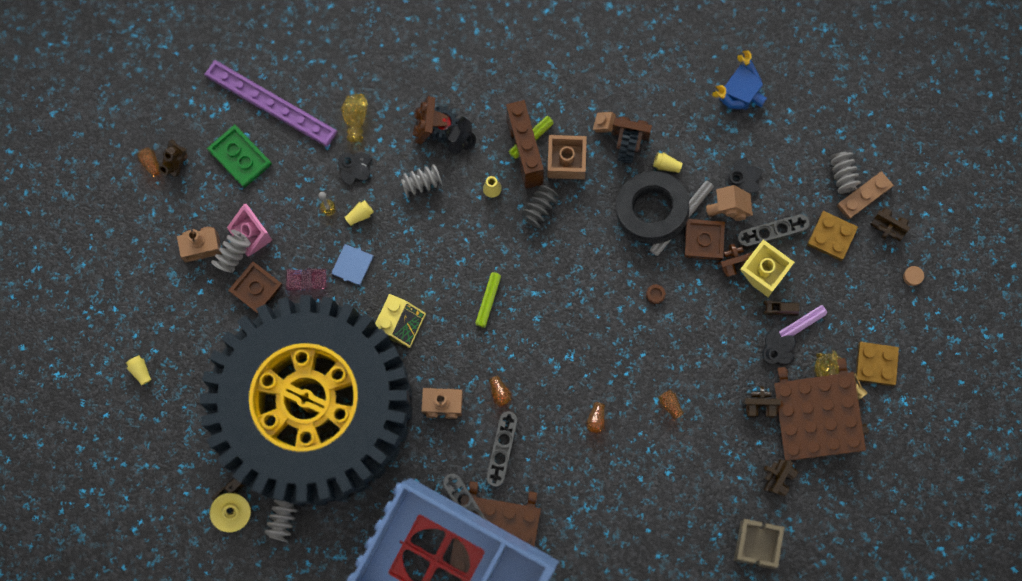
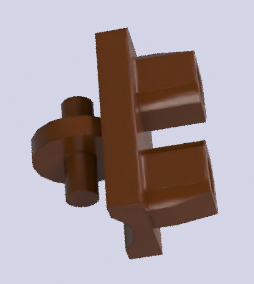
M729 244V251H725L724 256H731L732 259L718 262V268H722L725 277L735 275L737 273L734 264L740 262L742 268L752 253L738 257L739 253L744 252L743 248H736L734 244Z

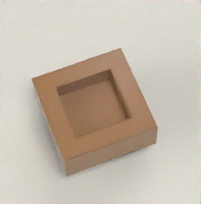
M613 112L597 113L593 130L597 133L612 132L616 115Z

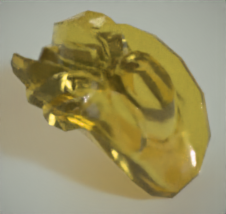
M355 93L351 97L347 95L345 102L341 106V111L347 125L353 129H358L365 120L367 101L362 93Z
M832 350V354H816L815 372L817 377L839 374L837 359H841V357L835 350Z

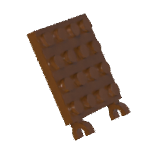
M845 358L837 359L839 374L789 381L786 367L778 368L780 382L774 384L776 398L781 399L778 413L785 461L866 451L854 372H848Z
M470 481L469 493L486 520L534 547L541 508L535 507L537 493L529 491L527 506L477 497L478 482ZM462 495L461 505L464 506L469 502L467 495ZM472 511L474 514L480 516L478 512ZM454 538L450 564L463 572H468L470 569L468 552L461 541Z

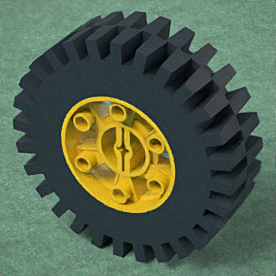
M309 295L300 296V303H293L288 297L278 299L279 308L273 310L264 304L256 308L259 317L253 321L247 316L237 321L242 329L236 335L227 331L221 338L226 344L225 349L222 353L213 350L209 358L215 367L213 373L204 371L202 381L208 386V393L200 394V405L207 410V415L201 416L202 427L211 434V437L207 438V442L210 448L220 455L217 459L220 464L234 474L232 477L251 488V490L268 498L297 506H305V504L322 506L327 505V501L336 500L340 502L349 499L348 494L354 491H364L369 487L367 484L374 477L380 479L385 474L386 470L384 467L390 460H396L399 455L398 446L401 440H406L408 435L407 421L411 420L412 408L410 406L412 391L408 382L406 368L398 351L382 328L379 329L368 315H360L353 306L344 303L343 307H341L332 298L323 297L322 303L316 302ZM317 358L327 359L336 363L326 375L314 371ZM307 359L304 363H298L299 360ZM293 363L296 372L290 374L284 380L277 375L286 366ZM337 371L343 372V377L340 380L334 379V374ZM306 384H318L326 392V401L316 397L309 390H301L299 388ZM352 385L354 391L353 407L336 404L335 391ZM266 394L275 395L277 409L265 413ZM302 399H304V400H306V401H307V400H308V401H313L315 404H313V403H311V402H304ZM291 402L299 405L308 413H316L318 415L307 420L297 419L292 414ZM344 410L346 412L345 418L337 420V412ZM270 417H275L276 419L273 426L267 425V420ZM331 420L341 430L331 439L322 443L317 428ZM288 424L299 429L295 446L285 444L276 438ZM310 433L312 435L311 441L306 444L303 443V436Z

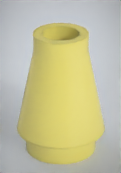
M663 152L662 154L657 153L653 167L661 171L679 173L682 163Z
M490 176L486 179L483 192L488 197L498 196L502 190L501 184L497 181L496 177Z
M364 200L362 203L359 202L345 216V219L352 226L371 217V214L374 212Z
M140 355L126 362L127 370L139 381L141 386L152 380L149 376L145 360Z

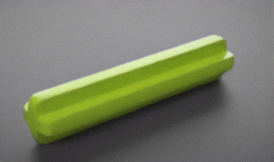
M546 116L533 128L535 140L553 125V120L549 116ZM517 145L509 151L514 159L519 157Z
M492 272L476 319V325L479 327H486L501 279V275Z

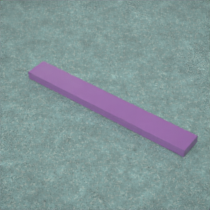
M214 60L204 74L210 80L327 148L337 134V130Z

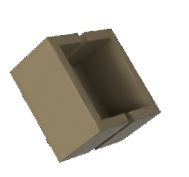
M748 519L741 520L734 561L747 564L756 563V566L770 569L778 568L784 527L767 523L762 526V522Z

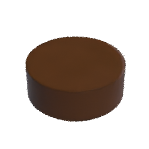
M657 284L651 285L646 292L647 300L655 305L662 303L666 296L665 289Z

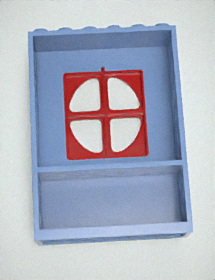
M410 478L402 483H398L393 492L395 494L392 502L389 501L384 509L386 513L384 518L379 519L374 528L376 530L373 538L370 537L365 545L367 550L364 555H360L355 564L357 569L354 574H350L347 581H413L408 575L403 562V554L406 549L430 562V566L422 581H430L434 572L439 567L460 578L462 581H549L559 561ZM425 529H440L446 533L436 554H431L412 543V536ZM453 538L459 539L468 552L470 559V569L468 572H463L443 560V555Z

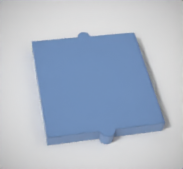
M345 244L331 274L344 279L345 282L349 281L360 286L374 256L361 251V248L356 249Z

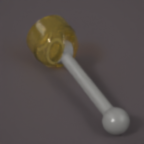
M320 192L319 198L323 200L320 205L321 212L326 216L334 214L336 210L334 202L326 200V193Z

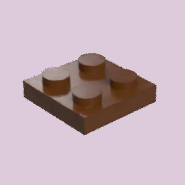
M688 219L686 223L684 257L723 260L725 222Z
M252 261L228 291L259 315L256 308L264 304L267 305L282 288L283 284Z

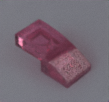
M326 269L286 270L287 290L326 288Z

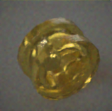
M347 129V141H363V136H361L363 134L362 129Z

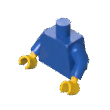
M743 51L745 58L742 55H738V61L744 62V64L738 67L725 87L723 85L716 86L715 88L719 92L715 91L712 93L713 97H719L720 101L729 109L747 110L752 102L762 107L767 100L765 96L759 93L763 83L751 61L752 56L749 51Z

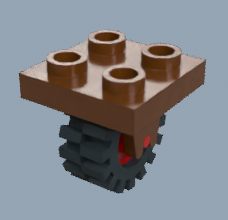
M428 96L424 102H421L420 107L416 108L415 119H417V124L414 126L413 136L417 144H423L430 135L433 136L432 140L434 141L436 138L438 139L437 142L447 141L448 139L445 135L446 128L451 125H458L459 118L455 119L457 114L451 113L453 109L447 110L448 106L442 108V105L436 108V97Z
M622 116L614 119L612 134L619 135L616 148L620 150L617 161L632 164L634 153L639 152L641 140L649 141L652 125H648V122L642 120L637 122L630 121L629 118Z

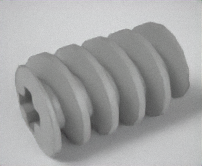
M840 152L829 157L832 159L830 163L834 166L832 171L836 173L834 178L838 180L836 186L839 187L838 193L840 194L853 192L857 189L856 186L861 184V181L854 180L859 177V174H853L857 167H851L855 163L854 159L849 160L854 155L853 152Z
M434 164L431 165V171L426 166L424 167V173L420 169H417V175L410 171V177L404 173L401 180L406 197H409V191L416 195L417 188L422 193L423 186L430 190V184L437 188L438 182L442 185L438 169Z
M230 230L234 234V236L227 235L230 243L224 241L223 245L226 249L219 248L222 255L216 254L215 257L218 261H211L215 267L225 272L235 271V266L239 264V260L243 258V254L247 251L246 247L251 245L249 239L237 230Z
M274 500L279 506L272 507L276 514H271L269 517L274 522L267 523V526L272 529L265 530L264 533L269 538L288 543L284 536H289L291 533L286 528H293V525L288 521L295 520L291 512H297L298 510L293 507L295 504Z

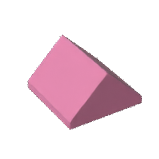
M243 204L227 227L229 231L237 230L249 239L251 245L246 247L247 251L245 254L247 256H251L272 241L268 232L247 204Z

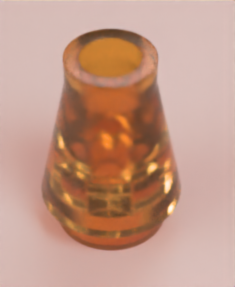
M147 147L137 153V160L152 176L160 173L154 150Z
M494 376L489 379L494 403H497L498 406H503L511 402L512 393L500 377Z
M671 389L658 397L659 403L674 419L684 414L676 393H673Z
M595 402L593 404V408L586 421L587 430L590 432L601 433L602 429L605 428V405L603 403Z

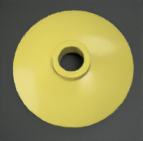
M226 493L219 496L210 508V518L213 525L224 532H235L243 528L249 521L251 513L247 500L236 493ZM228 508L234 509L232 513L226 512Z

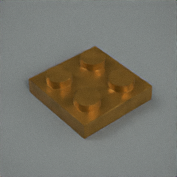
M823 211L807 246L842 262L858 226Z
M859 342L856 375L859 382L895 386L899 347Z

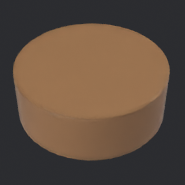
M911 266L904 272L903 279L906 284L917 286L923 281L924 273L921 268Z

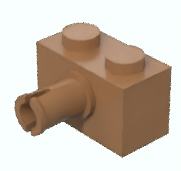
M735 185L716 189L718 203L709 204L706 207L710 217L723 213L736 221H742L746 217L753 215L750 193Z
M214 227L201 228V231L193 229V231L189 230L177 236L180 256L185 263L222 254L219 251V248H221L219 235Z
M423 388L422 413L427 418H438V415H444L447 419H457V416H462V390Z

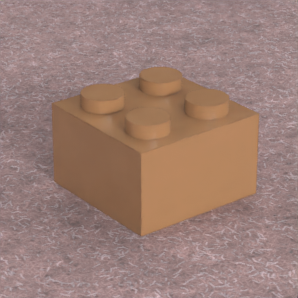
M549 135L547 178L585 179L587 136Z

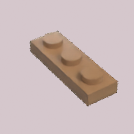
M881 171L838 203L837 207L850 220L894 185Z

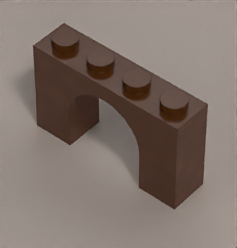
M525 100L506 104L507 124L511 138L514 137L516 141L525 189L543 185L544 168Z

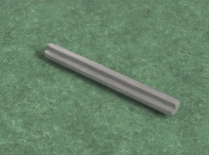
M705 181L689 200V217L713 189V184L709 181ZM671 240L653 244L650 251L658 256Z

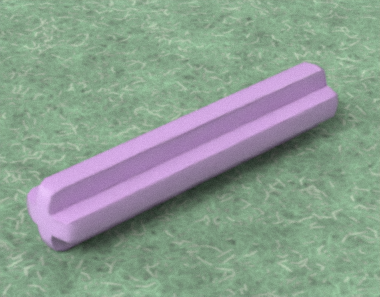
M820 305L779 331L781 337L787 335L794 336L826 316L827 310L824 306Z

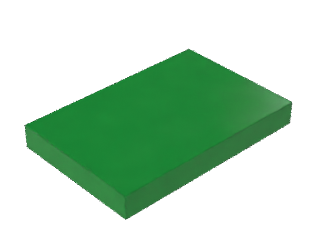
M233 125L207 148L243 188H246L272 165L271 161L236 125Z

